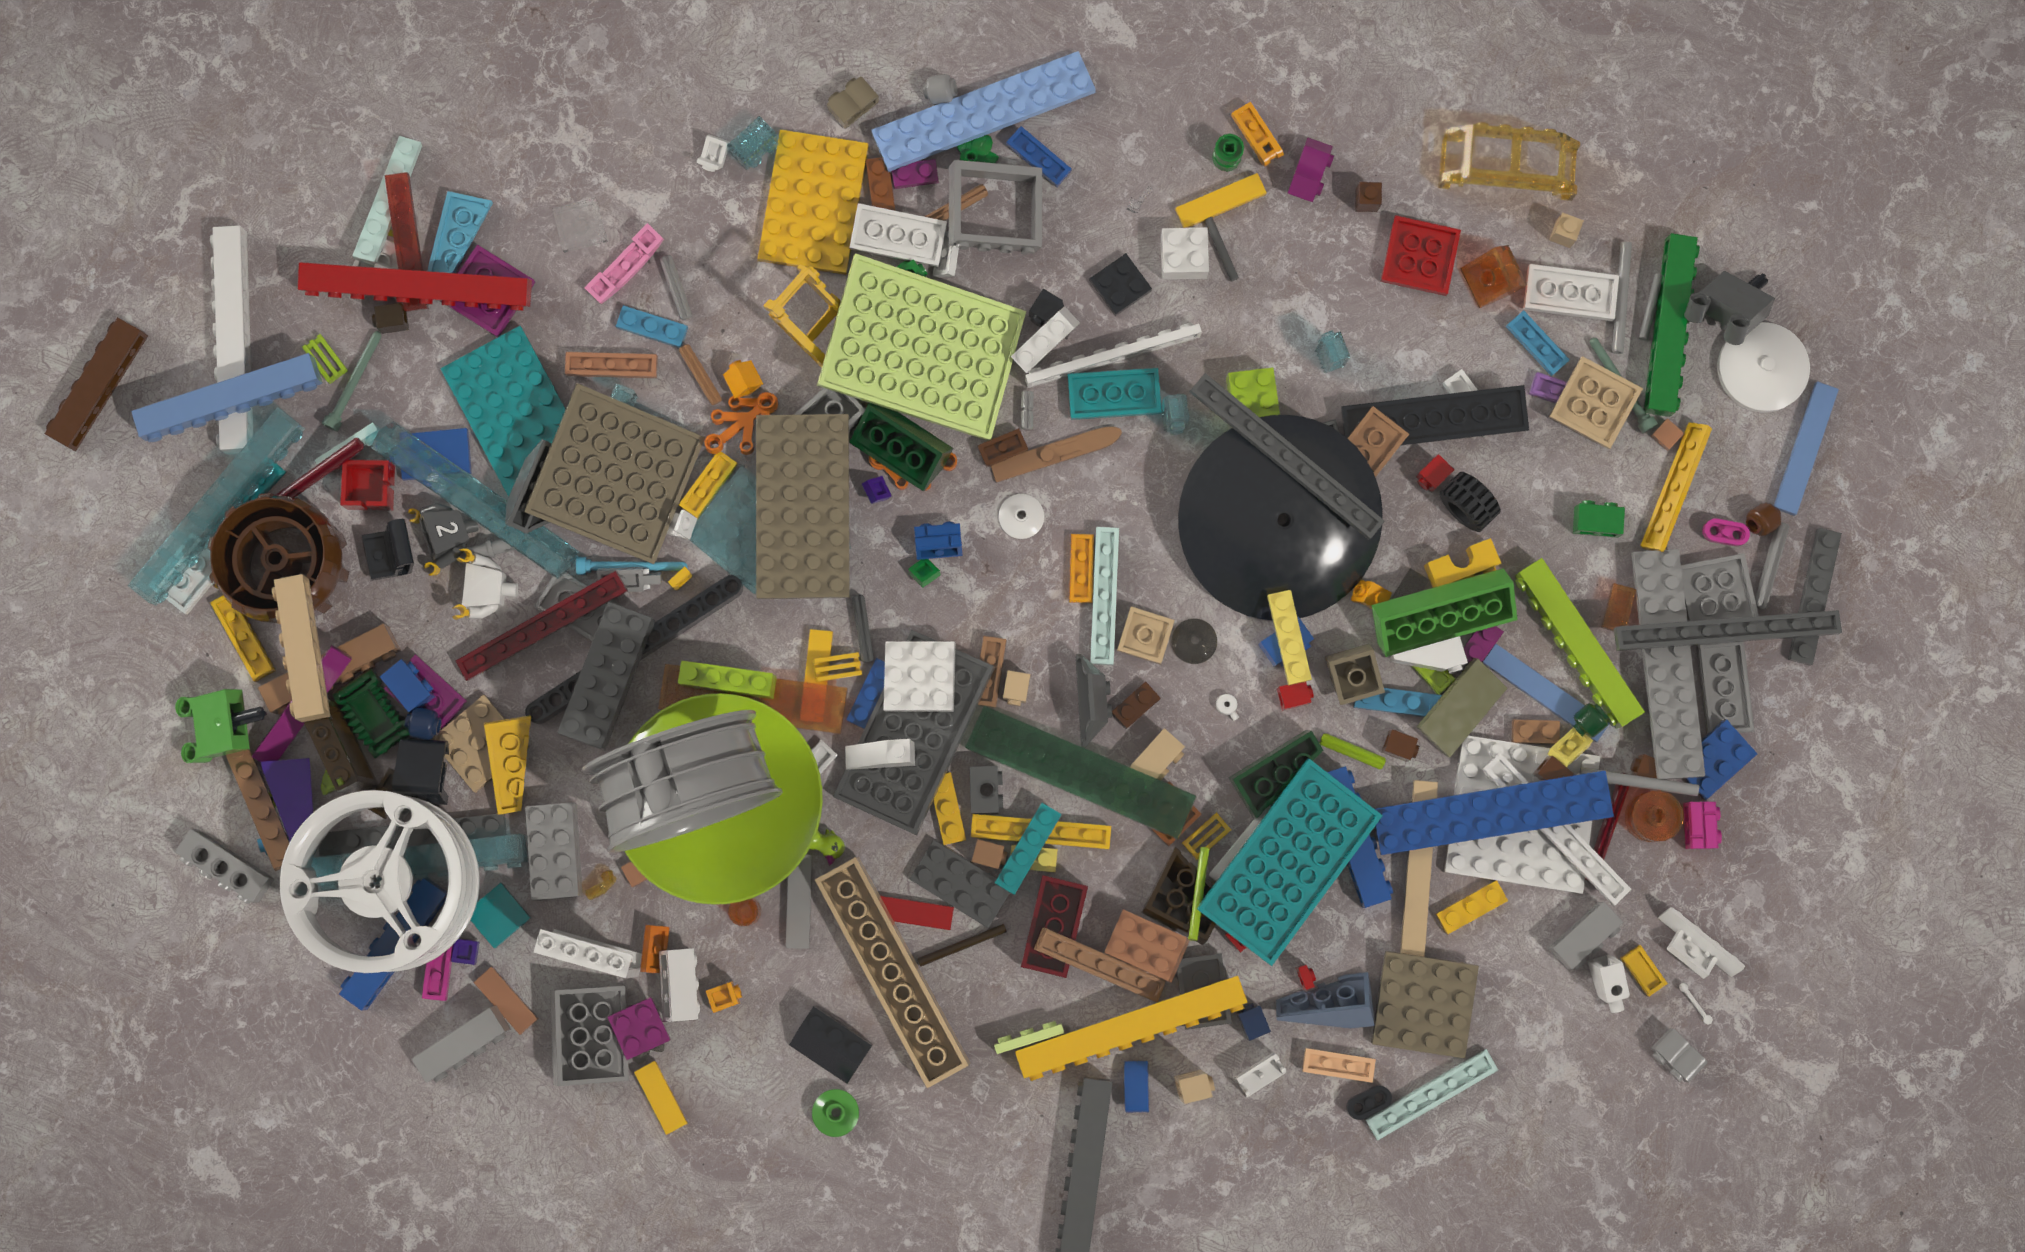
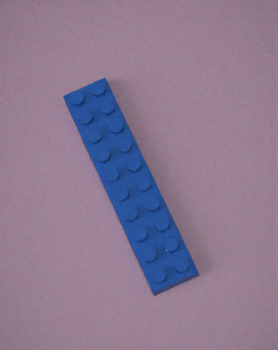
M1606 770L1374 808L1383 815L1375 826L1380 855L1614 817Z

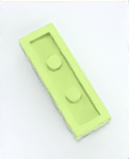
M1056 1021L1042 1024L1043 1029L1035 1032L1033 1028L1020 1031L1021 1036L1012 1038L1011 1034L997 1038L998 1043L994 1044L996 1053H1003L1064 1034L1062 1024H1056Z

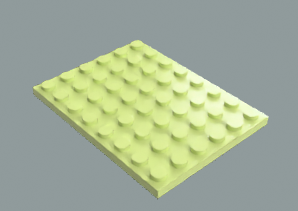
M855 254L817 386L989 441L993 435L1013 362L1011 356L1016 351L1026 311Z

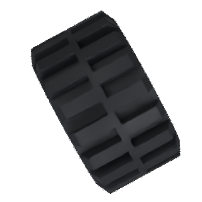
M1459 472L1439 492L1447 510L1461 524L1476 532H1481L1501 512L1498 501L1490 490L1474 476L1465 472Z

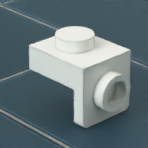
M710 134L707 135L701 157L697 159V163L701 164L703 169L711 172L723 168L730 142Z

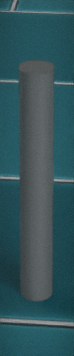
M1209 217L1204 220L1230 281H1235L1239 278L1213 217Z

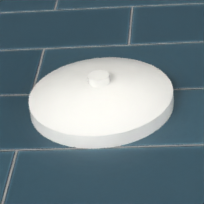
M1761 322L1745 337L1742 344L1732 345L1728 342L1724 343L1719 353L1717 371L1721 386L1732 401L1747 410L1768 413L1787 407L1803 393L1809 380L1810 362L1804 345L1795 334L1780 325Z

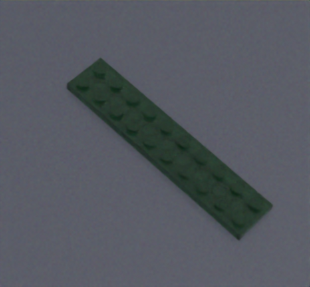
M986 706L983 707L965 746L969 751L1177 840L1197 798L1194 794Z

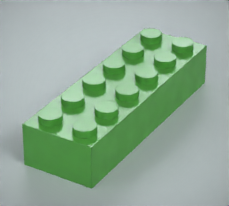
M1504 568L1371 605L1377 643L1385 657L1518 620L1514 584Z

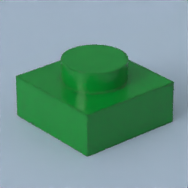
M921 559L908 568L909 575L922 588L941 576L940 570L929 559Z

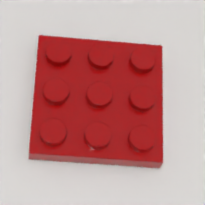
M1395 215L1380 282L1447 296L1461 230Z

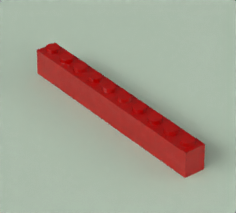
M299 262L298 290L305 291L306 296L319 297V292L328 293V297L342 298V294H351L350 299L365 300V296H373L375 301H387V297L396 298V302L410 303V299H419V304L433 305V300L442 301L441 305L455 306L456 302H464V307L478 308V304H487L489 309H501V305L510 306V310L524 311V307L531 306L532 280L528 278Z

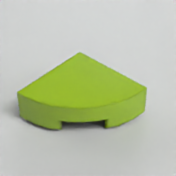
M326 770L321 783L323 795H327L335 790ZM342 777L336 780L339 786L345 784Z

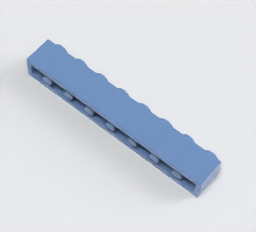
M307 353L131 412L139 437L148 442H157L162 439V436L168 434L178 435L189 427L199 428L205 426L206 422L214 419L216 421L224 420L229 417V414L235 412H248L251 410L250 407L256 405L266 406L273 403L272 400L291 398L296 392L302 390L304 392L315 390L317 385L323 384L315 358Z

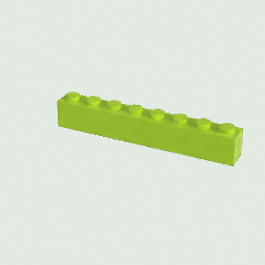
M1543 558L1514 575L1518 588L1522 592L1525 591L1528 595L1530 606L1535 611L1538 610L1542 616L1541 622L1547 630L1550 629L1554 634L1556 645L1560 649H1564L1568 655L1566 659L1570 666L1576 668L1580 673L1579 679L1586 688L1589 687L1592 691L1594 702L1602 707L1609 716L1607 721L1612 727L1615 726L1616 729L1621 728L1645 713Z

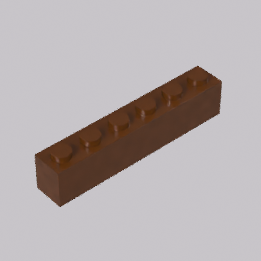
M117 317L109 325L107 335L103 341L97 344L95 354L91 360L85 363L80 378L72 384L68 397L60 403L58 413L48 422L44 434L76 452L148 335Z

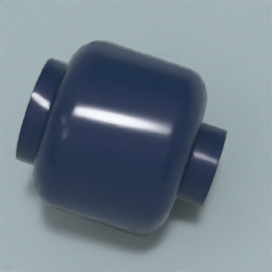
M415 708L411 714H407L405 719V727L408 728L411 737L430 740L435 735L437 736L441 729L442 719L438 717V713L435 710Z

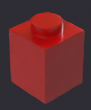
M1438 454L1416 476L1417 482L1424 490H1429L1432 493L1455 469Z
M1307 682L1284 685L1277 688L1282 711L1309 705L1312 703L1311 698H1314L1312 687L1307 685Z

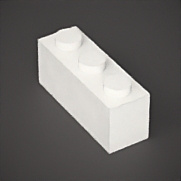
M1063 307L1011 357L1026 373L1029 372L1074 330L1080 322L1066 307Z
M694 948L659 951L663 1022L698 1019L700 1004L697 1000L699 982L695 974L697 956L694 953Z

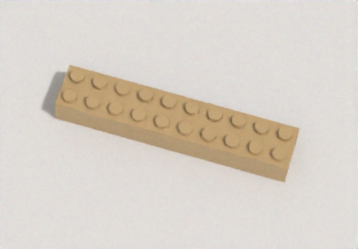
M855 857L815 879L926 1088L969 1066L970 1061L860 858Z

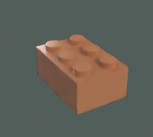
M1122 910L1104 953L1172 983L1190 940L1167 928Z

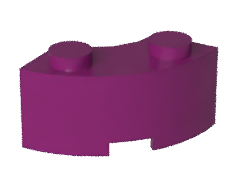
M1309 137L1307 138L1287 194L1310 202L1314 201L1315 195H1321L1324 183L1321 182L1326 167H1331L1335 156L1331 154L1333 146Z

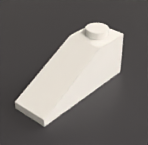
M1460 636L1398 653L1390 657L1391 662L1436 671L1448 670L1449 674L1463 670L1462 666L1468 663Z
M897 739L845 746L846 770L915 766V744L911 739Z

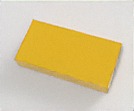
M1637 945L1620 957L1647 997H1650L1668 984L1641 945Z

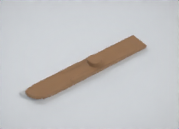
M1117 427L1098 428L1023 452L991 466L996 483L1106 448L1119 439L1122 431Z

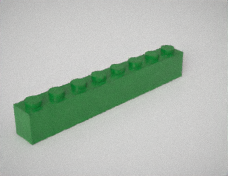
M1671 233L1664 242L1661 275L1663 276L1656 305L1643 407L1646 414L1670 417L1680 407L1681 399L1678 398V391L1683 385L1681 367H1684L1686 362V354H1683L1684 345H1687L1689 332H1686V327L1690 322L1685 318L1684 314L1690 296L1694 293V288L1691 287L1692 280H1695L1697 274V267H1694L1695 258H1698L1700 246L1697 245L1698 237Z

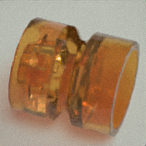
M751 898L741 902L730 903L728 914L734 924L738 926H751L760 919L762 909L760 903L756 899Z

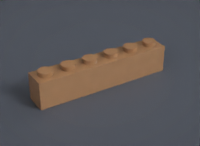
M381 624L336 647L351 656L352 660L333 685L340 681L346 683L355 678L354 674L360 671L364 673L370 668H375L376 663L382 660L386 662L396 657L395 653L401 651L389 626ZM288 672L258 687L271 713L281 715L292 700V695L289 694L286 686V680L289 679Z

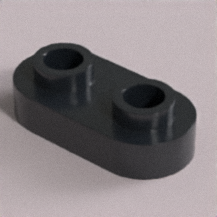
M1373 1086L1348 1100L1346 1104L1347 1113L1356 1120H1363L1380 1112L1391 1104V1092L1384 1086ZM1377 1093H1381L1383 1096L1379 1102L1375 1100ZM1356 1103L1362 1105V1109L1359 1112L1354 1110Z

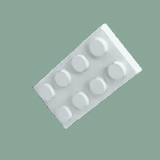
M858 203L849 249L905 261L914 259L916 263L938 267L947 221Z
M1529 264L1523 310L1613 321L1616 312L1619 275Z

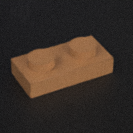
M1512 720L1513 743L1556 744L1560 740V721Z

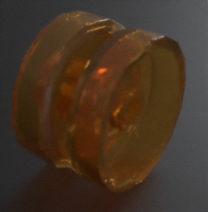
M1649 791L1635 796L1628 803L1625 811V824L1629 832L1636 839L1646 843L1666 841L1673 838L1680 831L1684 821L1683 809L1679 801L1673 795L1664 791Z

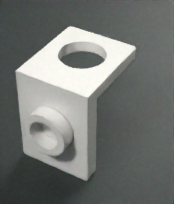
M681 510L680 514L675 513L666 535L690 540L697 518L685 510Z

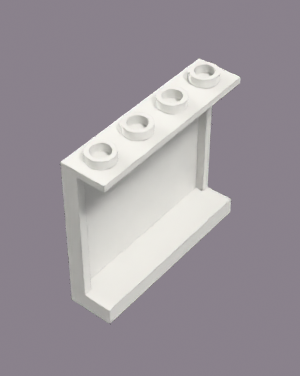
M540 929L534 948V953L623 978L638 977L641 968L642 953L554 929L553 932Z

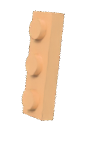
M1305 1048L1302 1072L1373 1083L1376 1059Z

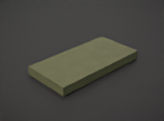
M1473 658L1416 727L1446 757L1450 758L1507 690V687L1478 658Z

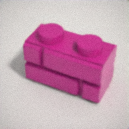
M1716 802L1683 803L1685 849L1718 848V844H1721L1722 834L1720 830H1717V821L1720 820L1721 812L1720 808L1716 807Z

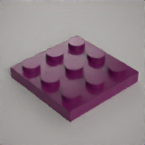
M479 245L475 247L458 272V274L528 278L532 280V287L535 284L534 279ZM456 302L455 306H448L497 338L516 312L515 310H510V306L501 305V309H489L487 304H478V308L464 307V302Z

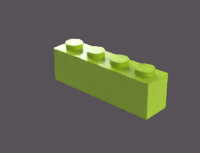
M681 660L678 684L683 687L774 699L777 676L773 673Z

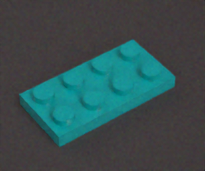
M1158 368L1068 374L1071 420L1157 415L1162 413Z

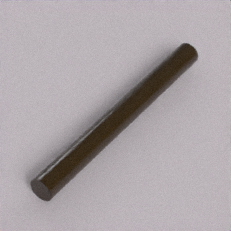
M1001 924L917 958L919 965L922 967L1007 932L1005 925Z

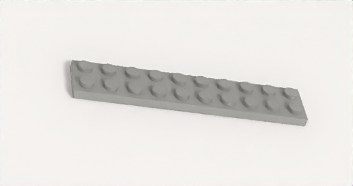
M1679 549L1664 550V552L1658 550L1633 552L1631 557L1639 625L1687 621ZM1690 646L1642 649L1657 779L1704 777L1705 768Z

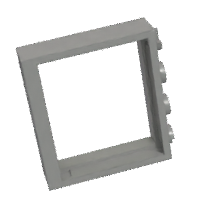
M954 160L949 166V246H956L961 248V250L972 247L983 252L997 249L1001 253H1012L1013 251H1021L1023 255L1036 253L1042 247V168ZM961 176L1032 183L1031 239L962 234Z

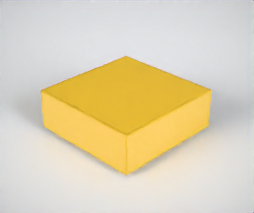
M684 566L668 583L678 591L693 575Z

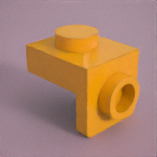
M1360 580L1354 587L1351 601L1361 603L1372 609L1371 605L1388 601L1392 592L1372 581Z
M733 981L706 990L713 1013L740 1004L739 999L742 998L739 985H734Z

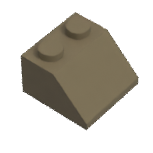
M1370 644L1325 656L1330 678L1340 705L1385 693L1374 649Z

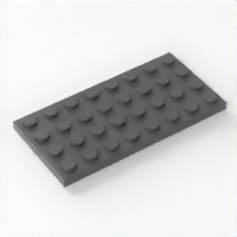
M913 630L910 631L906 642H938ZM955 649L954 712L884 711L883 689L858 744L884 740L911 739L915 744V766L845 770L833 797L917 836L995 667Z

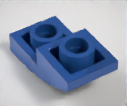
M1124 1061L1126 1113L1149 1112L1148 1061Z

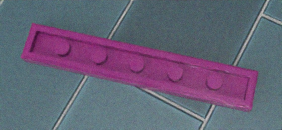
M333 645L330 646L322 657L327 693L352 660L351 656ZM290 703L253 752L252 757L259 762L279 760L304 726V722L298 721L292 716Z

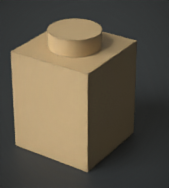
M1562 213L1556 220L1549 241L1571 248L1577 240L1584 220Z
M1007 671L1003 700H1007L1008 705L1021 706V703L1026 704L1030 674Z

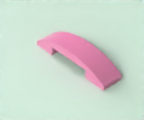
M648 223L632 238L633 242L603 273L599 272L585 287L600 304L619 291L646 264L664 239Z

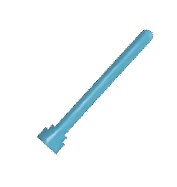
M587 557L576 558L577 575H587L591 571H597L598 568L644 567L649 568V571H680L684 566L688 567L685 562H655V564L649 562L591 561Z

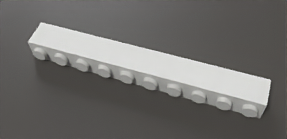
M240 225L213 227V235H210V244L214 253V257H211V267L214 270V279L211 281L213 292H215L212 310L216 318V323H213V334L216 337L213 353L217 359V367L214 368V377L217 383L251 372L247 231ZM250 407L251 410L248 412H235L229 414V417L224 420L216 421V424L219 426L216 444L222 452L226 454L254 452L253 407Z

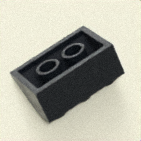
M813 1006L789 1046L848 1084L873 1044L817 1006Z

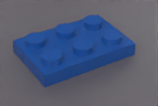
M1726 719L1701 740L1705 776L1685 778L1688 783L1699 785L1698 794L1704 800L1711 797L1757 755V752Z

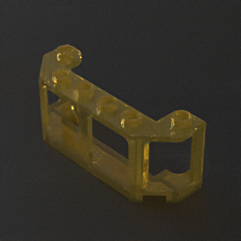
M1485 122L1449 128L1445 130L1442 136L1438 188L1450 189V184H1458V187H1463L1464 184L1549 191L1552 192L1553 196L1561 194V200L1572 201L1577 195L1575 170L1577 150L1580 147V142L1565 133L1557 132L1555 129H1544L1543 131L1534 130L1533 127H1521L1519 129L1512 128V126L1506 124L1489 126ZM1474 136L1512 140L1510 170L1497 171L1473 168ZM1447 141H1464L1462 168L1459 170L1445 172ZM1522 141L1555 144V149L1559 151L1557 176L1522 173L1520 171ZM1566 152L1571 153L1569 181L1565 178Z

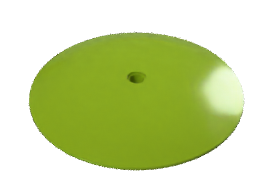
M721 693L693 696L678 701L656 713L645 722L628 743L630 744L662 731L720 714L741 710H754L757 716L752 720V723L756 725L755 732L761 750L765 752L764 759L770 776L774 779L776 786L782 789L783 793L763 805L726 820L667 840L625 851L638 871L651 883L683 900L712 905L730 904L748 900L767 892L781 883L797 868L809 851L818 831L822 814L823 792L820 772L811 748L789 720L773 708L751 698Z

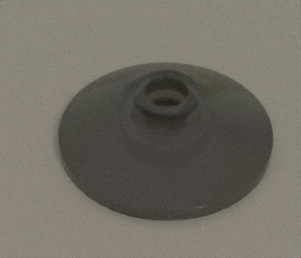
M1188 619L1181 622L1175 628L1172 635V648L1177 657L1189 664H1200L1210 659L1217 648V635L1213 627L1206 621ZM1193 636L1199 638L1198 644H1193L1191 642V638Z

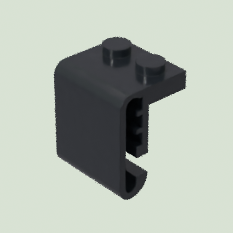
M395 519L387 522L385 531L362 535L371 581L412 573L414 560L405 519Z
M401 738L392 782L393 792L427 801L437 807L447 805L449 796L443 787L447 769L444 756L445 754L449 755L448 741Z

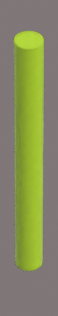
M1200 847L1188 940L1191 941L1198 940L1201 912L1197 908L1202 902L1209 857V848Z

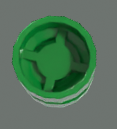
M1224 134L1219 137L1212 156L1213 163L1218 169L1228 172L1238 167L1244 152V144L1241 138L1234 134Z

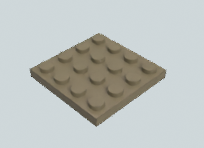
M1385 951L1371 1043L1379 1046L1465 1058L1479 965Z

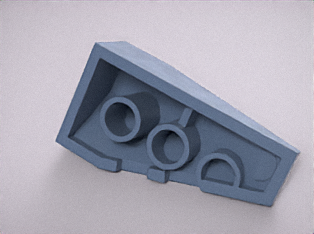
M1369 973L1343 975L1337 977L1338 981L1328 985L1321 983L1317 985V989L1308 992L1302 990L1277 999V1021L1350 1029L1374 1026Z

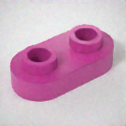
M1715 518L1707 521L1702 528L1704 538L1713 543L1741 546L1750 538L1748 527L1739 522ZM1711 527L1716 529V535L1711 534ZM1733 532H1737L1739 534L1738 539H1735L1733 537Z

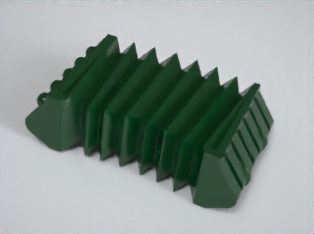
M370 668L347 685L342 686L332 696L337 704L343 706L340 711L346 712L343 718L350 720L347 726L354 727L352 733L359 734L357 739L364 740L363 745L369 746L368 751L376 759L383 753H387L391 747L397 745L401 738L405 739L410 734L408 728L405 727L404 716L398 715L399 711L394 710L395 706L389 705L391 700L386 699L388 694L384 693L385 689L380 687L382 684L381 678Z

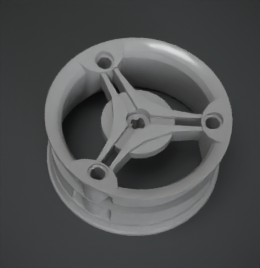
M741 710L687 723L617 748L583 766L581 771L584 775H593L589 779L590 783L599 784L604 803L599 806V811L606 812L608 838L610 840V846L607 848L608 852L615 853L631 850L686 834L739 815L779 797L783 791L776 786L774 779L770 776L764 759L765 752L761 750L755 732L756 725L752 723V720L757 716L754 710Z

